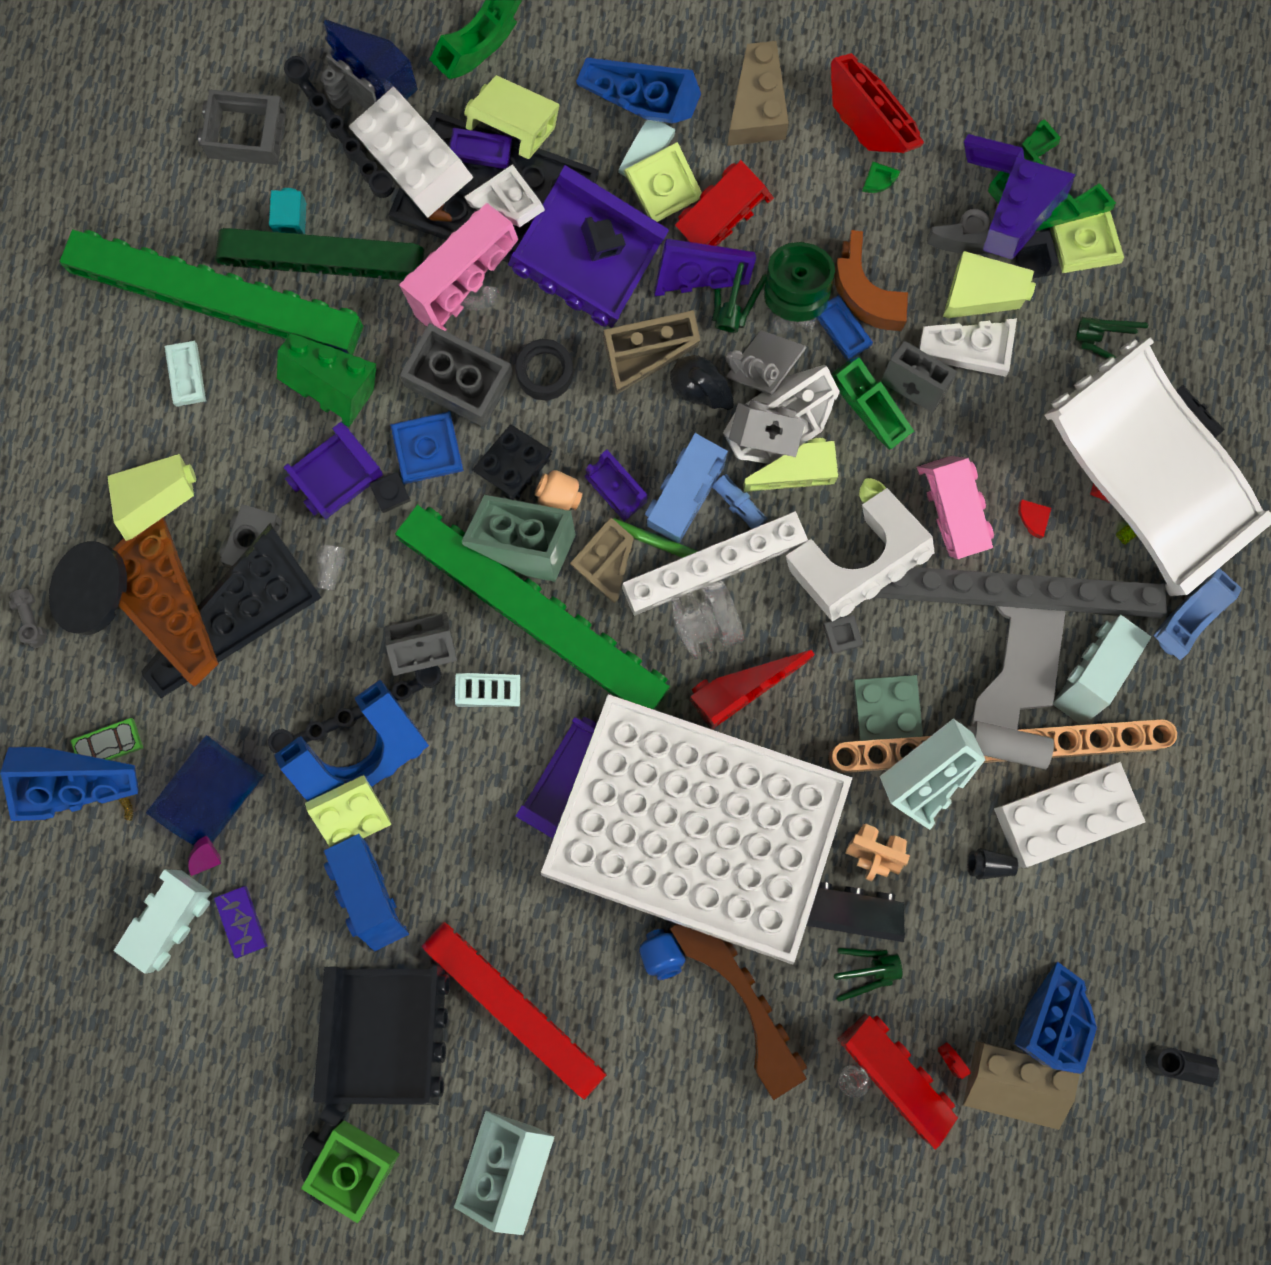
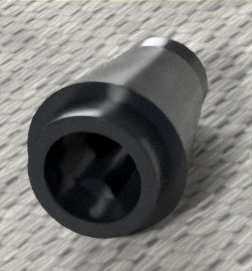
M979 848L977 851L972 850L969 853L967 861L968 873L970 876H975L978 880L1016 876L1018 860L1016 857Z

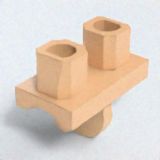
M863 824L859 832L855 834L848 844L845 854L858 858L857 866L867 870L866 880L873 881L876 874L887 878L889 871L899 875L904 865L908 864L910 855L905 854L907 841L898 836H890L886 846L875 842L879 831L873 826Z

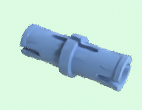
M727 474L719 478L712 486L730 505L729 509L732 513L736 512L751 530L763 525L768 520L750 500L751 496L747 492L743 493Z

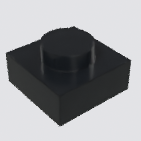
M398 471L370 483L382 513L411 501Z

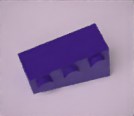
M1016 157L989 228L983 251L1012 260L1035 234L1038 227L1051 216L1053 210L1060 202H1063L1068 197L1076 174Z

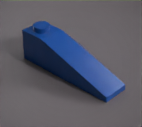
M9 747L0 772L11 821L45 820L53 818L55 812L70 809L71 812L78 811L85 804L96 801L103 804L138 794L139 790L135 765L45 747Z

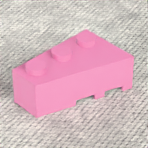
M949 456L918 466L919 475L926 474L931 491L926 492L929 502L934 501L939 517L936 521L949 556L960 559L993 548L991 539L994 538L991 524L989 521H986L983 510L986 508V503L982 493L977 490L975 480L978 478L974 463L970 462L969 458Z

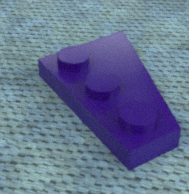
M666 239L654 287V297L665 295L666 291L681 290V293L693 292L692 288L710 286L712 289L732 287L740 262L744 264L740 285H747L750 282L756 261L755 252Z

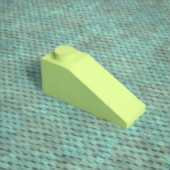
M825 438L808 440L807 443L799 446L796 457L784 455L745 478L743 484L744 492L835 484L838 478L834 441L826 442Z

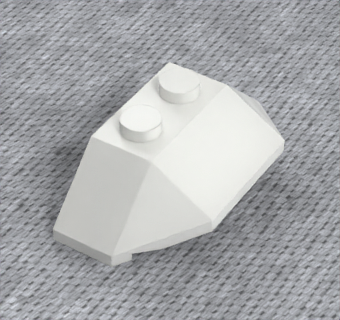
M822 365L786 376L772 395L762 392L752 400L769 404L768 409L777 411L778 406L796 410L795 416L806 420L800 446L823 431L831 413L834 399H837L840 391L828 367ZM734 413L723 434L736 458L770 464L784 456L783 454L740 446L729 440L735 416Z

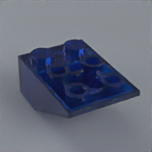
M329 20L323 22L327 33L325 40L333 50L330 52L332 58L337 62L339 60L345 62L352 70L353 75L358 79L365 78L375 88L376 100L380 99L393 86L406 100L418 90L410 60L390 40Z

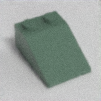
M484 495L462 539V544L525 576L555 582L576 534L572 513L569 510Z

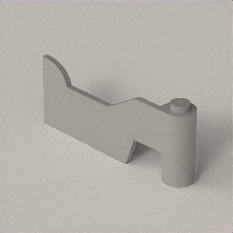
M996 606L1003 617L1010 619L1002 672L975 701L972 724L967 729L974 734L984 756L1046 770L1053 755V738L1019 731L1017 728L1020 710L1045 708L1053 705L1065 611Z

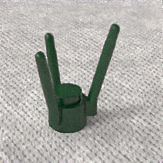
M742 262L737 267L729 302L723 303V307H721V288L714 289L712 321H715L717 329L737 333L739 327L744 328L747 316L764 287L767 278L766 274L762 275L742 313L740 312L741 307L735 304L744 268Z
M1082 316L1075 340L1082 342L1081 349L1090 350L1105 359L1110 357L1116 359L1115 355L1094 345L1095 342L1101 343L1104 332L1137 334L1138 330L1136 328H1148L1149 324L1146 322L1102 320Z
M838 948L837 950L839 954L870 957L877 960H872L871 968L835 973L834 979H849L873 975L875 980L880 979L837 996L838 1002L880 987L893 985L892 981L902 979L903 971L900 957L898 954H888L887 949L873 951Z

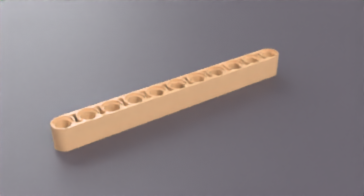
M1167 720L1019 730L1053 738L1054 749L1052 758L1156 751L1170 747L1177 739L1176 727ZM1154 728L1160 729L1163 734L1161 743L1157 742L1153 737ZM1123 730H1127L1132 736V743L1130 745L1122 741L1121 733ZM1091 732H1095L1100 736L1101 745L1099 748L1091 744ZM1060 734H1064L1069 738L1070 747L1068 750L1060 747L1058 743ZM931 736L840 743L831 750L829 763L833 770L840 773L889 770L903 759L900 755L902 745H908L914 750ZM876 747L882 751L883 760L880 764L873 763L869 759L868 752L870 748ZM839 750H847L851 754L852 762L849 766H843L837 761ZM984 756L986 760L983 763L1004 762L1005 760Z

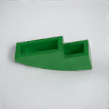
M860 357L850 359L831 374L842 397L889 450L914 432L881 381H875Z

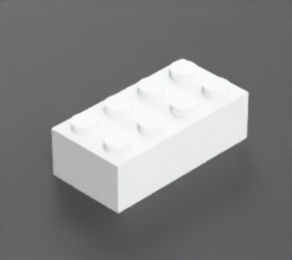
M394 86L349 125V128L427 218L473 178L459 157Z
M1121 762L1105 766L994 808L1012 855L1018 860V868H1027L1145 823Z

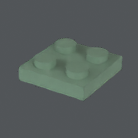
M917 675L857 679L853 681L859 741L923 737Z

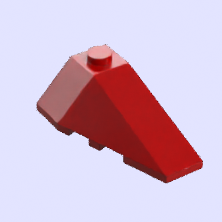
M812 650L722 676L710 683L705 679L691 689L694 694L690 696L689 701L707 726L713 730L806 664L815 654Z

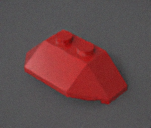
M852 53L833 58L831 61L832 106L840 115L841 120L855 133L860 144L866 147L868 151L906 153L924 144L916 122L876 74L867 66L857 62V57Z

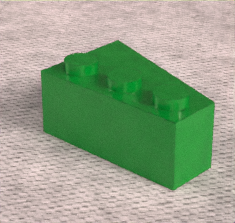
M291 333L278 349L277 379L304 398L312 397L320 403L322 410L325 412L331 410L342 418L344 425L350 427L374 391L376 363Z

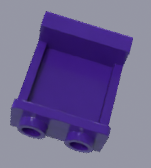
M342 421L332 428L335 432L332 437L291 467L288 463L284 466V469L289 474L284 479L296 493L301 489L308 497L303 501L314 516L320 512L325 520L368 488L370 483L377 481L384 475L379 466Z

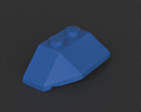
M1059 962L1055 963L1028 1003L1014 1044L1042 1065L1077 1074L1084 1072L1097 1030L1092 1007L1085 994L1087 989L1084 980Z

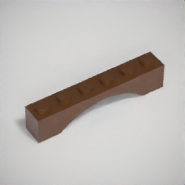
M677 923L670 927L671 932L687 957L700 961L719 972L731 983L742 998L750 1015L755 1035L756 1053L754 1069L772 1099H777L807 1080L802 1072L807 1069L806 1064L797 1051L792 1054L785 1042L789 1041L790 1038L780 1022L774 1025L768 1014L773 1010L763 994L757 997L751 985L755 981L746 966L740 969L734 957L738 953L733 944Z

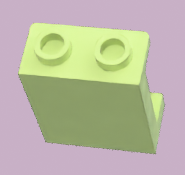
M496 75L488 85L484 84L479 95L474 100L470 99L464 112V115L467 117L466 129L473 130L481 121L521 140L519 155L530 159L554 130L559 104Z

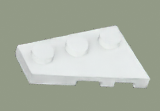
M1017 318L1006 319L1002 323L981 321L978 325L962 326L959 323L924 326L918 349L946 365L1006 377L1010 369Z

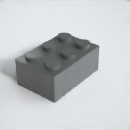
M430 323L400 373L404 387L484 428L513 377L510 363Z

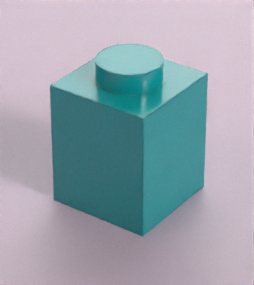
M282 188L280 191L271 190L269 226L273 232L305 234L307 203L301 191L293 188Z

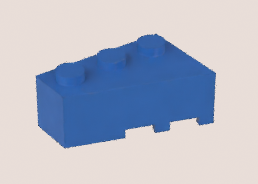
M357 834L324 850L328 862L324 863V867L331 881L335 880L338 890L335 891V896L342 909L345 907L347 909L349 918L346 919V924L352 936H358L373 951H377L409 935L406 926L399 922L395 912L397 906L393 898L390 899L381 871L368 843L362 836Z

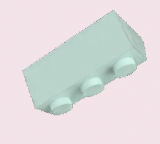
M485 1111L454 1208L493 1232L523 1235L554 1136L537 1127Z

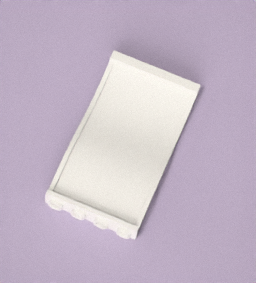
M1151 337L1140 342L1133 339L1119 349L1122 354L1116 359L1110 357L1098 365L1097 369L1099 372L1093 377L1087 375L1074 385L1076 388L1074 392L1070 395L1064 393L1051 403L1053 408L1044 416L1047 420H1053L1064 442L1088 477L1142 541L1167 583L1165 584V590L1169 596L1187 595L1270 526L1271 513L1269 510L1264 511L1261 508L1254 492L1234 461L1173 388L1150 347L1154 343Z

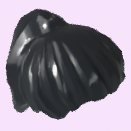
M691 355L677 361L670 372L672 389L682 400L692 402L693 404L708 405L712 409L724 408L731 410L734 407V400L726 378L720 375L717 367L710 360L699 355Z

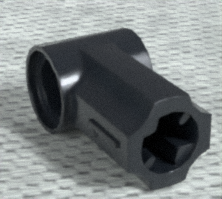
M1162 1045L1151 1047L1145 1056L1147 1068L1157 1075L1213 1087L1214 1082L1218 1079L1219 1067L1215 1058ZM1167 1053L1170 1058L1169 1066L1166 1069H1164L1162 1067L1161 1060L1162 1057Z

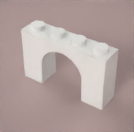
M888 488L862 504L866 523L886 544L880 558L871 565L859 569L839 567L827 558L812 539L786 555L788 567L792 575L832 622L840 616H847L853 611L855 606L866 599L875 597L883 587L891 582L900 580L908 570L917 564L925 563L934 554L933 536Z

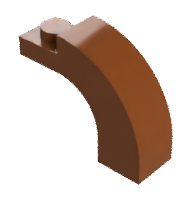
M851 230L848 241H843L841 258H837L835 263L834 281L838 295H840L852 314L864 323L884 330L902 331L907 321L908 292L883 290L873 285L867 279L861 262L863 231Z

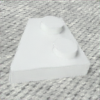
M513 164L465 196L470 207L480 210L488 203L510 220L513 225L521 227L545 211L540 200Z

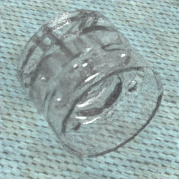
M722 580L702 587L704 601L702 603H698L691 592L686 593L688 608H685L679 596L671 599L676 630L683 646L690 652L693 660L702 657L699 643L703 644L708 655L714 653L712 639L715 637L718 638L724 649L745 641L738 613Z

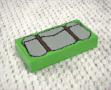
M133 718L71 740L75 754L106 760H113L143 749Z

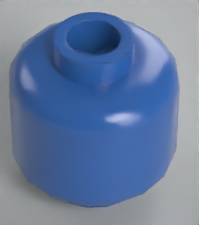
M657 929L646 934L647 940L640 945L639 953L647 974L656 976L658 980L668 979L679 974L682 971L681 967L684 965L686 957L673 933H665L664 929Z

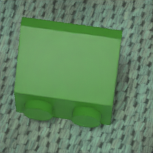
M344 1120L332 1131L301 1189L356 1223H359L384 1184L400 1153Z

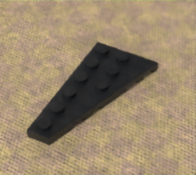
M270 523L197 607L219 663L322 597ZM160 650L141 671L144 679L160 698L188 682Z

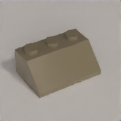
M976 1040L970 1067L971 1074L968 1077L963 1106L1059 1130L1075 1101L1080 1074L1052 1069L1042 1065L1024 1052Z

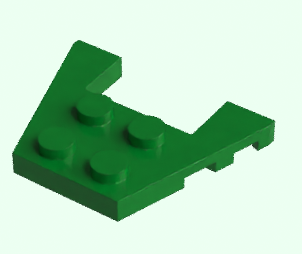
M1045 119L1040 121L1036 130L1030 137H1027L1021 146L1024 152V159L1043 165L1045 164L1040 160L1039 156L1057 146L1061 139ZM1002 171L997 174L988 187V192L998 204L1010 175ZM1100 183L1075 199L1068 194V197L1063 202H1060L1053 210L1051 216L1036 231L1109 212L1114 209L1116 202Z

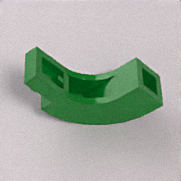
M485 0L480 11L464 28L457 32L440 36L429 60L448 79L457 78L473 71L495 52L509 36L517 23L513 17L522 0Z

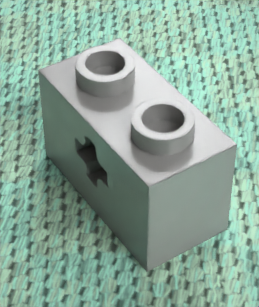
M751 400L749 405L738 403L729 440L740 446L796 457L806 420L795 416L796 410L783 406H778L777 411L768 409L769 404L756 400Z

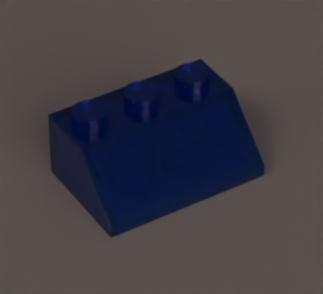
M206 735L146 813L170 832L192 845L205 836H208L213 843L265 775L216 738Z

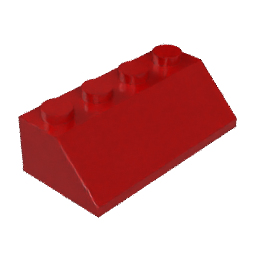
M865 1013L837 1040L918 1135L936 1150L958 1119L952 1111L956 1107L955 1104L943 1091L939 1094L935 1092L930 1086L934 1080L921 1066L916 1069L910 1063L908 1058L911 1056V1053L899 1040L895 1043L891 1041L886 1035L890 1030L877 1015L872 1018Z

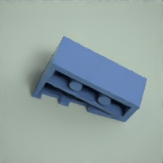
M695 433L687 448L684 447L681 451L673 474L669 473L660 488L663 492L658 501L653 499L645 513V516L649 517L647 519V527L674 542L680 543L711 491L712 486L724 469L728 451Z

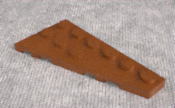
M163 517L133 539L126 541L123 538L113 548L122 557L127 572L126 593H122L118 606L182 676L195 687L219 663Z

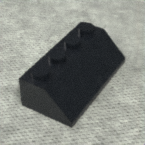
M820 882L806 926L904 942V902L895 901V894L876 892L875 898L864 896V889L845 886L844 892L832 890V884Z

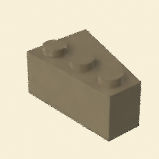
M777 41L751 43L746 46L727 146L786 139L789 122Z
M694 310L603 331V340L616 395L698 347L700 335Z

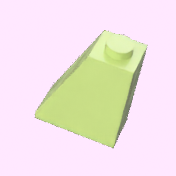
M963 251L957 264L943 317L954 318L1020 309L1025 300L1030 301L1036 286V283L1031 282L1034 271Z
M180 454L107 476L114 524L127 541L133 539L194 496L192 483L196 482L192 466L190 464L185 465Z

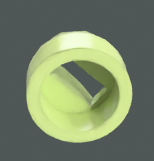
M865 479L859 490L861 501L867 502L885 490L886 487L875 479Z

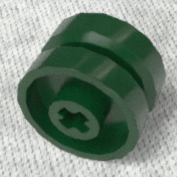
M805 242L788 243L777 248L770 256L763 294L766 305L775 315L784 320L802 322L810 321L820 316L828 306L835 274L833 259L825 250Z

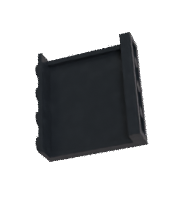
M337 966L324 967L313 1102L321 1104L439 1105V1097H442L444 1093L441 1063H444L446 1059V1044L442 1042L443 1029L448 1024V1011L444 1008L445 995H448L450 990L449 975H446V971L439 966H432V969H341Z

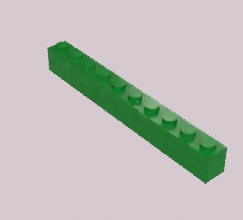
M72 229L59 261L69 273L284 339H287L292 333L351 355L354 354L363 329V324L359 316H357L358 314L348 308L333 309L327 303L318 299H312L310 302L301 299L298 294L288 290H283V293L277 292L262 282L256 281L254 284H251L232 273L221 275L215 273V270L206 265L198 264L195 267L176 256L165 258L159 256L156 251L150 248L141 247L140 250L132 248L123 240L113 238L112 241H109L90 230H84L83 233Z
M417 504L396 531L395 535L400 542L613 696L655 710L669 691L670 686L666 684L668 679L655 669H652L651 672L640 665L643 661L638 656L628 650L625 654L615 647L617 642L604 632L600 636L590 629L592 624L581 615L571 616L565 611L567 606L554 596L548 599L540 593L542 588L529 578L523 581L515 575L517 571L464 546L462 539L465 532L454 524L449 528L441 522L443 517L428 506L425 510Z

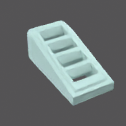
M456 673L455 704L457 707H520V675ZM466 682H472V698H466ZM479 682H485V698H479ZM492 682H498L497 699H492ZM504 682H510V699H504Z

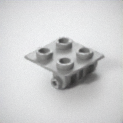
M760 330L743 354L738 350L727 354L726 362L731 371L726 377L772 395L807 347Z

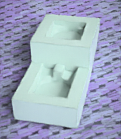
M646 120L628 150L618 173L626 177L625 169L667 148L675 135V129L663 122Z

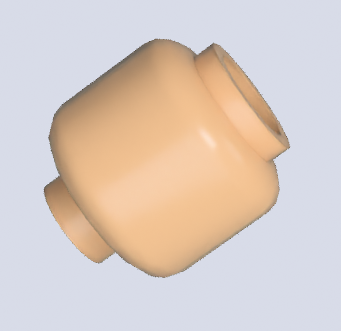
M553 470L549 474L544 473L534 495L538 497L539 505L570 510V508L576 510L583 493L578 492L579 482L577 479L560 471Z

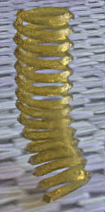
M128 797L117 799L121 806L124 807V819L133 821L134 813L132 812H134V808H132L133 805L127 799Z

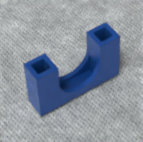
M381 679L354 698L362 713L376 729L375 745L370 754L361 762L348 767L330 766L315 754L302 736L274 754L280 770L307 802L365 775L372 787L382 779L393 775L397 768L410 759L418 757L429 746L422 733Z

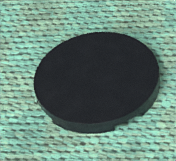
M87 541L74 546L62 557L55 568L49 588L51 613L62 629L75 634L92 635L103 630L113 621L117 615L115 610L120 602L122 593H126L127 572L120 554L103 543Z

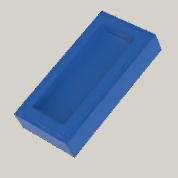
M840 295L828 301L827 308L820 316L816 317L846 361L857 356L873 344Z

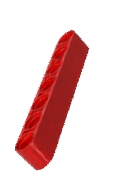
M443 921L421 947L565 1084L585 1100L607 1076L606 1072L599 1065H594L595 1061L575 1043L572 1044L570 1042L571 1039L551 1020L548 1021L547 1016L527 998L524 999V995L504 976L501 977L499 971L483 956L477 955V951L457 932L454 933V929Z

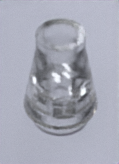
M321 544L320 551H316V587L335 590L336 582L347 559L344 556L345 548Z

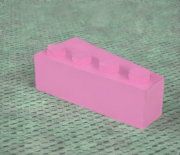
M486 203L480 210L474 212L464 225L453 232L436 251L430 253L419 267L405 277L399 286L418 320L425 326H428L430 323L444 331L447 330L443 326L452 314L455 317L459 315L464 308L460 305L470 291L476 293L480 289L487 270L494 271L518 241L510 220Z

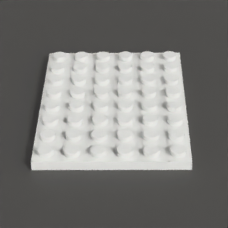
M608 694L543 865L541 876L793 965L852 777Z

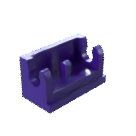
M607 449L600 454L599 461L595 465L589 464L586 468V475L584 476L586 480L624 522L647 503L646 492Z

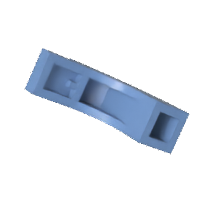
M1218 568L1181 602L1160 625L1153 636L1159 641L1161 648L1167 654L1174 655L1181 660L1190 652L1201 632L1238 598L1242 588L1224 571Z

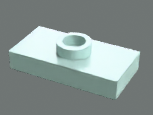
M189 341L164 346L173 404L177 407L205 402L206 397L197 343Z

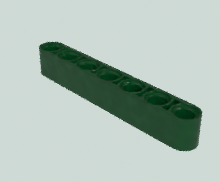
M223 228L218 232L215 261L223 266L233 264V267L260 269V266H263V269L289 271L292 269V272L316 274L322 271V274L349 276V273H351L353 277L378 279L379 276H382L381 279L404 281L409 273L413 272L423 263L425 249L420 245L404 242Z

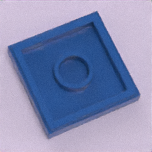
M450 411L390 424L403 484L464 471Z

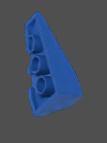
M586 58L576 80L578 86L646 120L677 123L692 118L701 96L694 72L689 69Z

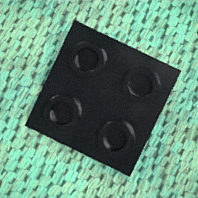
M510 424L472 471L502 490L508 499H519L521 493L527 487L525 484L531 485L533 483L530 478L532 476L537 478L541 469L546 464H549L552 450Z

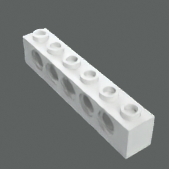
M795 511L623 582L622 589L635 616L792 551L807 542L808 539Z

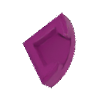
M208 836L199 839L194 844V848L188 857V868L191 876L221 864L220 855Z

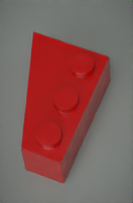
M742 160L737 164L729 165L722 173L723 178L715 186H708L701 193V200L693 208L690 206L679 215V221L675 226L690 242L717 246L733 233L731 229L743 218L747 221L754 216L751 210L761 201L765 200L769 203L774 199L767 187Z

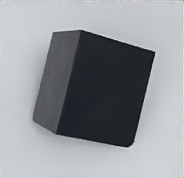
M592 217L585 218L581 230L591 261L619 255L626 244L622 233L615 235L611 220L605 219L594 222Z
M1050 231L1035 233L1016 254L1019 267L1034 271L1032 279L1050 276L1058 265Z

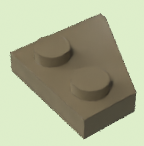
M610 518L572 560L570 565L610 601L615 603L619 597L634 537L613 518Z

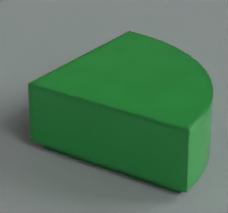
M872 161L862 192L878 193L892 186V183L896 182L900 170Z

